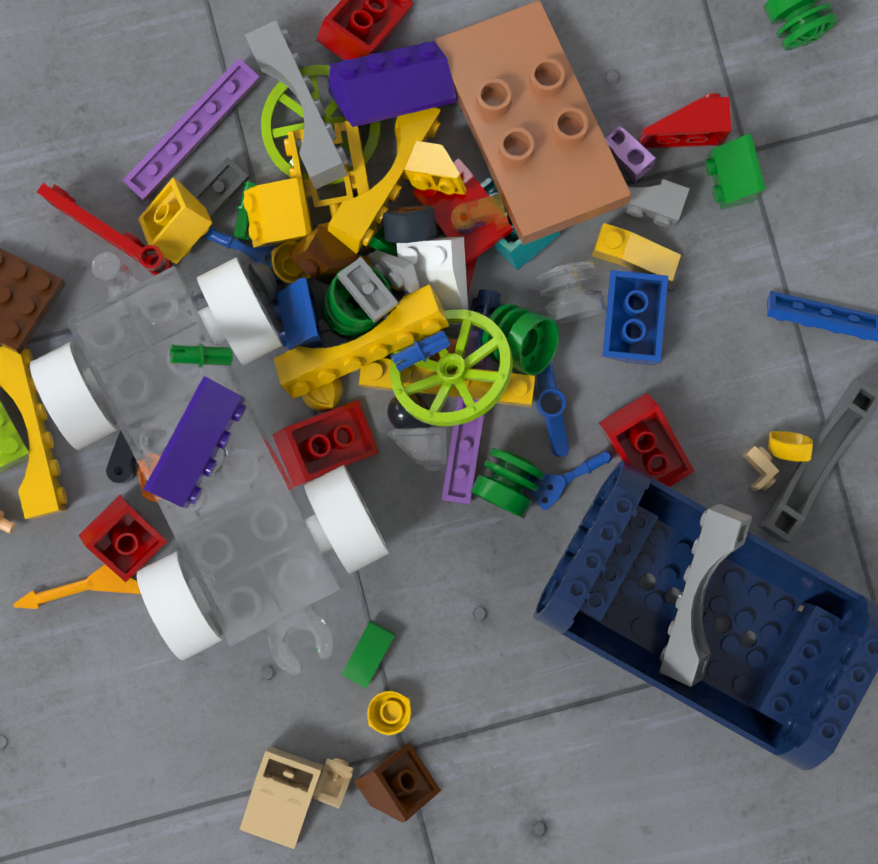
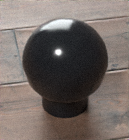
M413 394L409 396L420 407L427 410L430 409L426 407L425 402L418 395ZM396 396L390 400L387 416L395 428L401 431H413L417 428L425 431L429 430L431 424L422 422L409 414Z

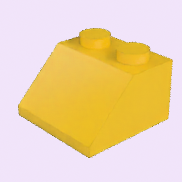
M174 177L138 218L148 245L158 247L164 254V257L175 264L190 253L192 246L201 236L208 232L212 224L206 208Z
M302 177L257 185L244 191V207L248 213L250 224L249 236L252 239L253 248L279 246L285 242L304 238L311 233Z

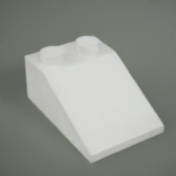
M437 237L419 242L397 243L398 258L413 262L420 288L430 284L441 300L444 310H468L464 237Z

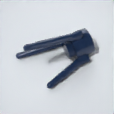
M479 290L478 297L472 300L470 311L476 312L478 309L477 313L487 318L490 317L498 307L503 305L500 303L501 294L491 290ZM479 328L477 335V350L482 347L484 330Z

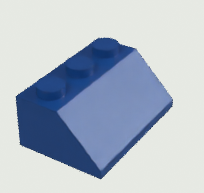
M610 270L602 357L626 363L654 366L661 362L668 276Z

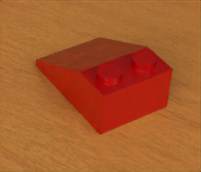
M341 0L324 18L316 41L343 60L364 57L374 53L377 54L382 50L412 8L414 2L411 0Z
M717 93L706 94L703 98H699L644 128L638 142L646 149L720 146L731 132L729 97H721Z
M457 159L453 163L466 187L465 195L457 193L445 194L433 189H415L413 194L419 205H428L434 208L436 228L444 237H464L465 263L468 264L514 230L475 176L460 159ZM478 221L486 223L485 226L477 227L469 234L462 235L458 233V228L468 229Z
M648 393L598 423L620 461L632 465L664 485L671 487L695 472L662 410Z
M358 400L290 425L272 434L293 487L319 478L342 465L346 467L380 453Z

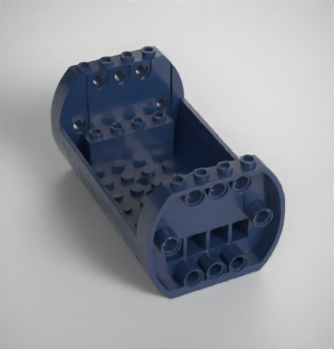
M621 461L600 487L544 587L534 611V619L804 771L817 767L834 753L878 672V604L748 532L744 545L731 552L719 564L712 574L705 591L703 627L711 654L703 679L690 687L660 673L662 665L660 655L663 648L668 645L670 638L668 628L672 620L676 618L678 611L676 603L669 604L666 602L665 592L669 588H676L679 593L684 591L686 584L684 574L688 566L692 564L694 557L692 547L695 540L700 537L702 530L700 520L707 508L632 465ZM645 573H650L655 579L653 588L649 590H644L639 583L640 577ZM800 605L804 606L802 611H798ZM726 616L730 621V627L726 632L721 633L716 629L715 622L719 617ZM747 630H751L755 635V642L749 647H745L740 639L742 633Z

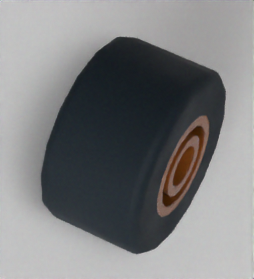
M402 206L389 209L383 213L384 234L387 242L412 243L432 239L437 235L435 211L432 206Z

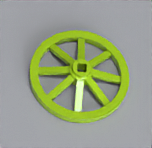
M312 65L300 69L302 77L308 75L315 90L311 93L313 101L319 98L321 102L318 77H329L330 66ZM278 82L265 102L261 118V132L263 143L270 158L282 172L291 177L290 168L294 167L293 158L287 163L278 151L274 138L288 136L290 131L304 129L305 124L300 123L272 129L273 116L279 101L302 118H304L302 106L285 95L289 88L282 82ZM334 100L324 110L326 115L321 117L324 124L330 122L333 130V123L347 121L345 116L332 118V115L339 108ZM380 121L370 123L369 138L363 150L365 165L370 162L377 149L381 130ZM343 137L344 143L339 145L350 152L348 140ZM352 164L348 167L349 171H354ZM304 173L305 180L309 179L307 173ZM344 177L336 181H333L325 186H332L343 183Z
M464 309L444 310L449 324L462 323L454 354H449L445 348L438 352L441 357L439 362L426 358V362L421 360L413 364L438 374L404 386L403 370L399 372L396 368L397 363L394 364L391 359L390 381L398 401L413 417L431 425L455 426L479 418L500 400L511 378L513 368L512 353L501 329L486 316ZM472 325L485 330L493 337V339L463 359ZM403 347V348H401V349L395 351L393 354H396V353H398V352H400V351H402V350H404V349H406V348H408V347ZM499 348L500 367L498 373L469 369ZM466 380L492 382L494 384L475 403L464 382ZM443 383L429 410L420 407L409 398L410 395ZM457 387L467 408L454 412H440L452 388Z

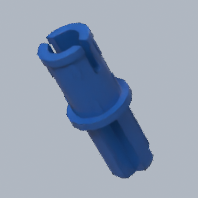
M439 331L420 342L415 340L414 345L391 355L394 364L397 363L396 368L401 372L421 360L426 362L427 357L449 347L450 342L445 332Z

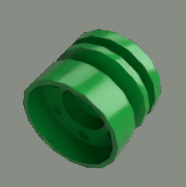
M768 0L763 8L771 24L775 25L786 22L776 34L780 39L785 38L781 44L784 50L789 51L817 41L839 23L840 20L836 13L829 14L833 10L832 4L826 3L817 6L822 0Z
M369 266L391 293L389 283L383 274L374 267ZM337 273L322 297L321 310L323 318L329 327L340 335L350 337L364 335L373 329L378 321L374 323L338 279Z
M505 303L491 314L489 319L501 329L508 341L512 353L513 369L526 375H537L544 371L551 363L557 351L559 343L557 323L550 317L537 312H531L513 303ZM485 330L482 336V346L493 339ZM499 348L495 349L487 357L495 362H500Z
M492 447L489 455L500 462L496 465L485 461L484 466L494 474L492 478L478 475L470 492L524 519L532 501L522 493L524 489L538 491L540 487L530 482L529 479L533 477L543 481L546 474L526 458L511 451L498 450Z

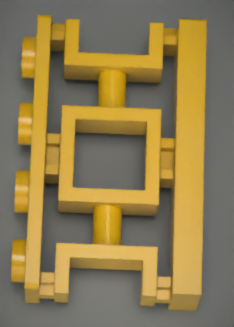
M348 120L341 123H333L337 139L333 140L334 145L344 143L342 132L346 131L354 171H349L348 163L344 164L347 175L344 176L347 196L320 200L318 189H315L309 174V179L305 180L297 142V140L303 142L304 129L288 132L289 138L284 139L287 156H292L294 167L290 168L291 179L302 177L311 232L314 231L308 197L313 198L314 208L329 205L331 218H333L340 207V203L354 198L353 189L357 188L358 196L370 190L358 126L352 127ZM329 223L318 224V227L322 225L325 229H328ZM377 224L372 229L375 231L374 235L378 232Z

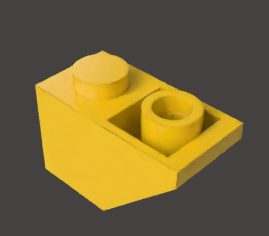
M416 141L404 169L412 186L420 190L433 189L445 194L457 193L465 195L466 187L444 146Z

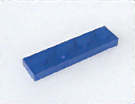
M770 291L768 295V317L779 321L802 324L805 327L825 329L836 334L851 335L862 340L878 342V315Z

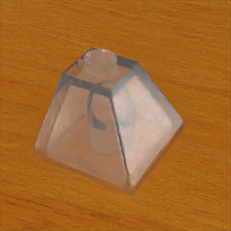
M446 427L387 429L389 439L418 466H424V471H441V466L447 465Z

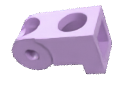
M618 126L605 138L614 159L628 173V177L635 184L654 168L655 157L624 128Z

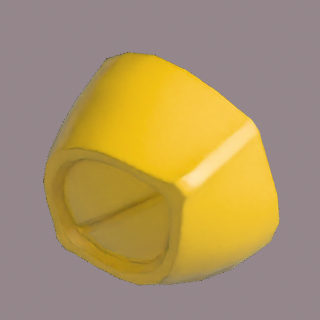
M295 241L285 242L274 248L270 253L275 274L282 281L291 284L300 278H311L309 274L303 272L291 260L289 250L298 243Z
M337 378L333 382L309 391L301 397L303 402L312 410L329 411L335 409L339 404L343 394V385L340 378Z
M787 431L770 432L768 450L773 456L789 461L811 460L813 440L810 437Z
M385 691L377 694L369 703L367 710L369 727L384 735H394L401 732L410 721V698L394 691Z

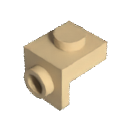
M749 447L741 456L761 475L749 488L753 492L760 489L766 491L777 480L774 476L779 470L770 462L773 458L764 448Z
M327 759L312 799L340 809L354 768L349 767L350 764L342 759Z

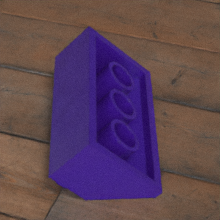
M435 41L423 42L413 46L330 64L328 92L352 127L455 103L457 100L447 57Z
M203 376L149 477L144 490L183 508H188L190 503L195 505L203 491V488L199 487L205 476L210 477L217 465V460L214 458L219 448L224 450L231 439L232 433L228 431L234 421H240L247 406L243 404L245 398Z

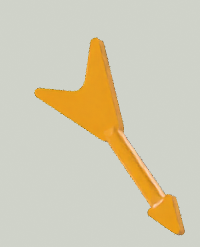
M104 564L88 576L87 579L39 593L30 591L15 602L13 606L15 608L38 609L42 603L87 590L141 594L137 580L130 578L125 583Z

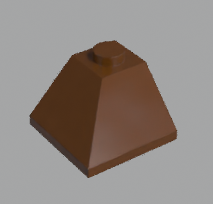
M322 225L289 250L291 260L303 272L327 285L331 284L340 270L360 258Z
M410 742L373 765L354 780L370 806L402 823L410 819L441 792Z

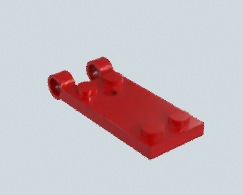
M42 183L37 190V193L52 206L141 263L155 277L164 278L170 274L172 263L164 257V254L158 247L144 245L138 238L127 231L124 235L120 234L76 205V200L56 184L50 188ZM149 251H157V252H158V253H155V254H153V255H151V256H150L149 254H147ZM164 260H166V269L160 273L154 272L160 269L164 264Z

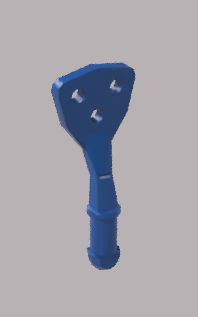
M212 227L204 235L207 240H212L226 246L227 249L231 248L241 251L251 257L255 263H265L271 271L273 270L272 261L266 262L265 259L267 257L271 258V251L278 246L253 248L234 239V236L226 235ZM275 274L274 277L277 282L280 278Z
M602 451L588 461H583V464L572 472L562 475L546 474L543 481L530 477V482L535 483L537 481L540 484L538 491L530 490L532 497L543 510H548L559 500L565 486L569 482L583 474H591V471L606 463L608 464L611 462L613 454L610 451ZM549 484L553 485L552 490L548 489ZM544 497L548 498L547 503L543 502Z

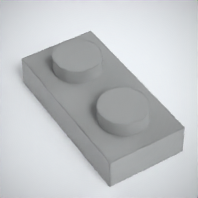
M379 250L368 255L371 266L383 274L390 286L411 294L420 289L413 262Z
M362 257L338 273V279L374 323L398 306V301Z

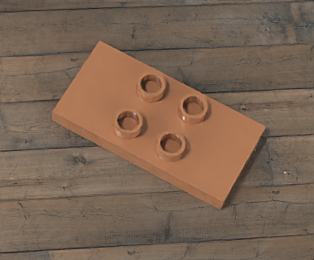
M540 0L435 39V43L447 57L457 101L522 245L629 204L631 193Z

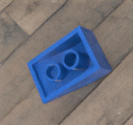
M306 277L300 278L277 293L278 302L274 303L277 320L282 319L284 330H279L283 347L288 346L289 351L298 346L307 348L323 347L313 290Z

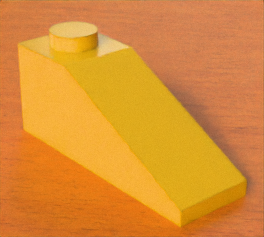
M603 223L591 255L641 273L666 275L669 282H673L681 257L680 254L633 232Z

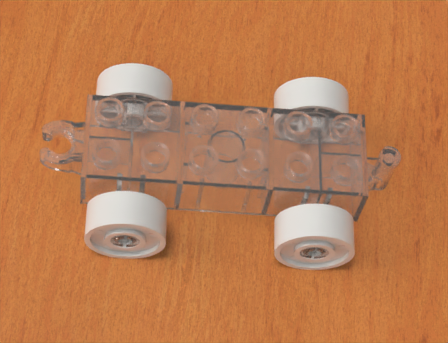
M111 252L98 254L92 262V272L97 279H101L108 284L109 299L66 321L78 346L71 341L30 363L32 378L38 393L54 423L71 446L76 450H81L118 431L120 428L146 481H148L203 376L245 398L243 404L247 406L240 421H234L228 431L232 433L229 443L224 450L219 448L214 458L217 460V465L210 477L205 476L199 487L203 488V491L195 505L190 503L188 508H183L154 495L182 552L178 550L137 571V582L142 598L159 633L171 651L183 661L224 640L225 637L231 647L263 630L269 640V649L273 660L280 669L291 675H296L302 670V663L298 656L290 651L288 641L294 631L304 629L311 632L315 637L317 654L322 659L329 658L333 653L334 647L333 633L327 621L319 615L314 603L344 588V585L327 551L335 550L349 574L389 554L382 535L359 490L344 465L305 484L306 494L315 514L308 517L232 366L203 365L202 368H198L197 364H170V358H172L169 356L171 344L198 346L199 343H203V346L221 347L220 343L227 340L243 366L283 346L263 303L240 261L235 257L197 277L199 286L209 305L202 309L187 278L175 266L140 283L134 278L130 268L117 255Z

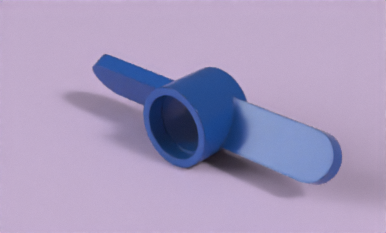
M551 361L544 371L536 375L540 392L536 401V409L546 420L553 454L556 457H563L569 452L562 415L566 407V399L563 393L557 389ZM554 394L559 397L561 408L557 413L548 414L543 411L540 402L544 395Z

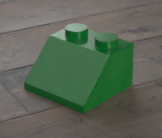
M751 134L713 148L707 155L708 159H705L706 171L708 176L712 175L715 186L712 187L714 201L720 204L721 210L752 203L766 190Z

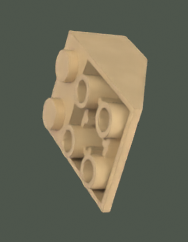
M269 746L263 756L239 830L295 849L324 765Z

